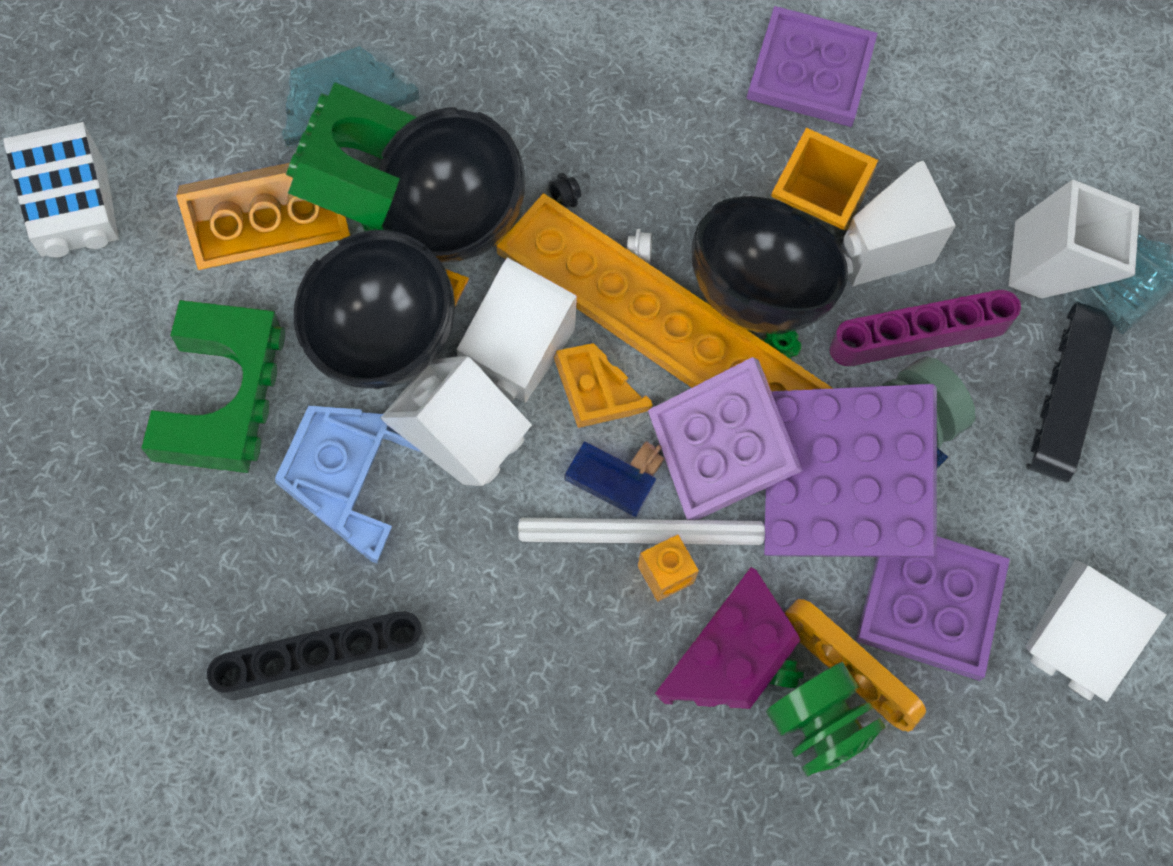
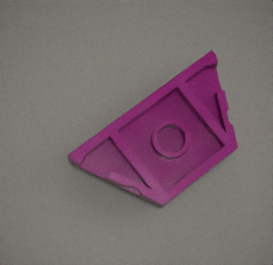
M750 567L655 692V695L664 704L673 705V700L694 701L697 706L715 707L724 704L730 708L751 709L800 642L794 627L756 569Z

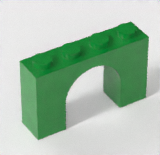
M334 82L329 95L321 93L306 130L302 134L296 153L294 152L286 172L287 176L293 178L288 194L380 230L400 178L353 159L339 147L357 149L383 159L381 154L393 136L417 117Z
M179 300L170 334L178 350L181 352L221 356L233 360L242 367V383L233 400L225 407L213 413L190 415L151 410L141 449L151 462L249 473L251 461L256 462L260 455L261 439L257 437L259 424H265L268 419L269 401L265 397L268 386L273 387L276 382L277 364L273 363L276 350L281 351L283 349L285 328L280 326L275 311Z

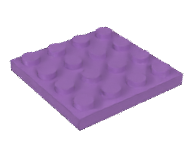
M934 384L771 391L803 471L766 488L764 555L777 557L937 558V387Z

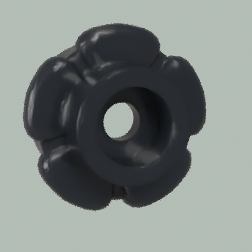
M559 173L557 179L549 182V193L553 200L558 202L557 199L561 196L562 202L558 203L565 208L569 206L575 208L578 205L581 189L574 177L567 178L564 173Z

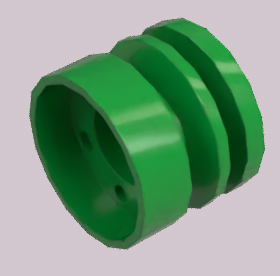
M843 662L815 676L766 710L767 715L781 736L801 730L805 738L791 751L794 757L801 755L810 748H813L818 757L801 767L807 777L814 773L835 769L868 748L880 731L886 728L880 718L864 728L857 720L873 709L870 702L860 704L851 709L847 705L846 700L857 691L859 685Z

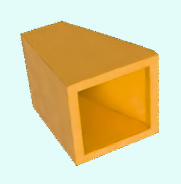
M806 127L771 196L847 231L852 218L856 215L865 197L879 160Z

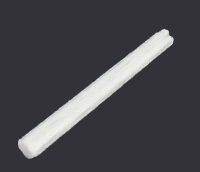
M522 517L518 522V538L522 542L659 544L677 534L684 544L761 545L765 540V526L762 521Z

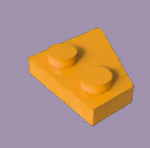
M594 343L556 351L554 360L578 428L647 412L652 408V401L646 395L642 398L627 383L628 377L618 367L610 364L607 356Z

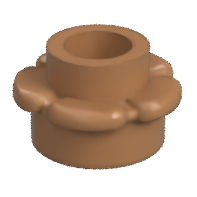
M646 441L637 452L629 469L638 474V479H642L644 474L652 478L665 459L658 454L662 449L661 445L655 447Z

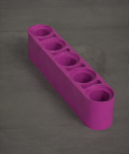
M994 290L849 319L842 322L838 327L829 347L830 355L835 362L842 366H856L998 337L1005 334L1019 316L1021 303L1018 297L1010 291ZM993 311L998 312L1002 317L997 316ZM956 318L963 320L967 325L959 323ZM918 325L926 327L930 332L921 330ZM881 333L889 334L894 340L884 338ZM843 340L852 341L856 344L857 348L847 346Z

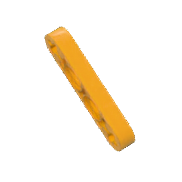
M797 599L784 612L797 632L800 643L828 668L843 662L859 685L856 693L867 703L870 702L872 707L893 726L902 731L909 732L925 716L926 708L919 697L811 602Z

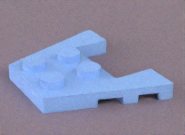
M308 406L278 470L275 483L366 558L377 563L392 526L352 510L383 439L419 452L421 451L389 427L381 419L383 414L365 413L361 409Z

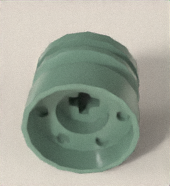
M925 356L900 371L896 379L888 380L882 386L934 384L937 387L938 451L943 442L953 440L973 425L976 419L975 406L969 391L950 367L936 358Z

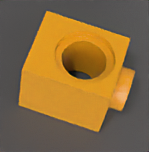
M678 534L640 553L638 568L657 602L694 584L699 570Z

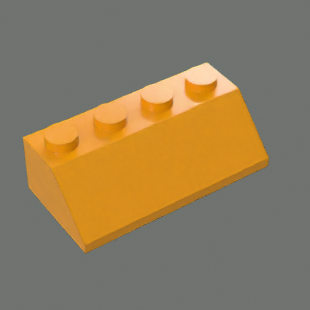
M290 163L179 185L176 194L198 270L342 240L350 236L346 217L288 194L293 180L292 177L286 175Z

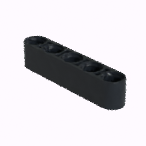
M1078 301L1073 304L1067 315L1070 323L1068 329L1063 330L1058 351L1061 352L1060 360L1054 363L1049 384L1052 385L1050 396H1045L1040 417L1043 418L1041 429H1036L1030 452L1034 453L1031 464L1027 463L1026 465L1028 470L1065 483L1070 481L1079 463L1116 315Z
M398 611L221 654L210 662L207 669V680L209 685L223 698L240 700L410 658L417 655L422 649L425 635L419 619L414 614L407 611ZM402 627H410L415 630L414 638L406 644H398L393 641L395 632ZM360 637L372 639L371 648L366 653L359 655L351 653V646L356 639ZM319 647L329 649V655L322 664H308V657L314 649ZM284 658L285 666L279 674L275 676H267L265 674V668L272 659ZM232 668H239L241 670L239 681L230 687H223L222 678L224 674Z

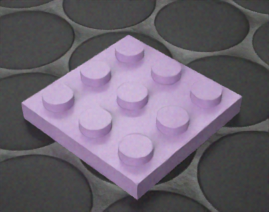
M754 357L648 410L687 520H699L803 471L760 362Z

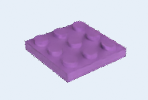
M774 6L746 99L852 127L878 33Z
M938 536L937 558L876 557L855 641L978 681L982 680L986 674L1010 559Z

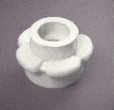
M637 229L635 236H628L627 250L648 264L651 263L652 233L641 232V229Z

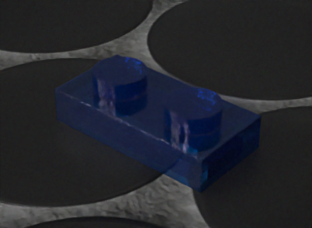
M585 441L564 475L565 481L636 518L652 491L657 478L645 472L640 474L639 469Z

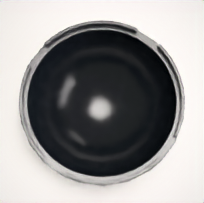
M448 107L420 115L402 127L389 141L381 154L383 159L379 170L400 178L382 224L383 229L404 233L415 238L428 247L440 262H459L485 253L507 235L520 213L526 184L525 169L520 152L510 134L492 118L479 111L476 113L463 109L458 110L456 107Z
M756 196L733 197L713 205L712 210L707 212L698 223L692 241V266L698 286L708 303L728 321L758 333L783 334L803 329L820 320L830 312L841 297L847 283L848 266L838 242L818 221L815 220L812 225L797 214L792 213L794 207L786 203Z
M370 230L343 238L338 241L339 245L323 256L320 261L316 259L312 263L300 283L294 304V327L298 342L315 367L324 375L339 383L363 389H381L401 385L427 369L443 350L449 338L455 315L454 293L445 267L431 250L409 235L391 230Z

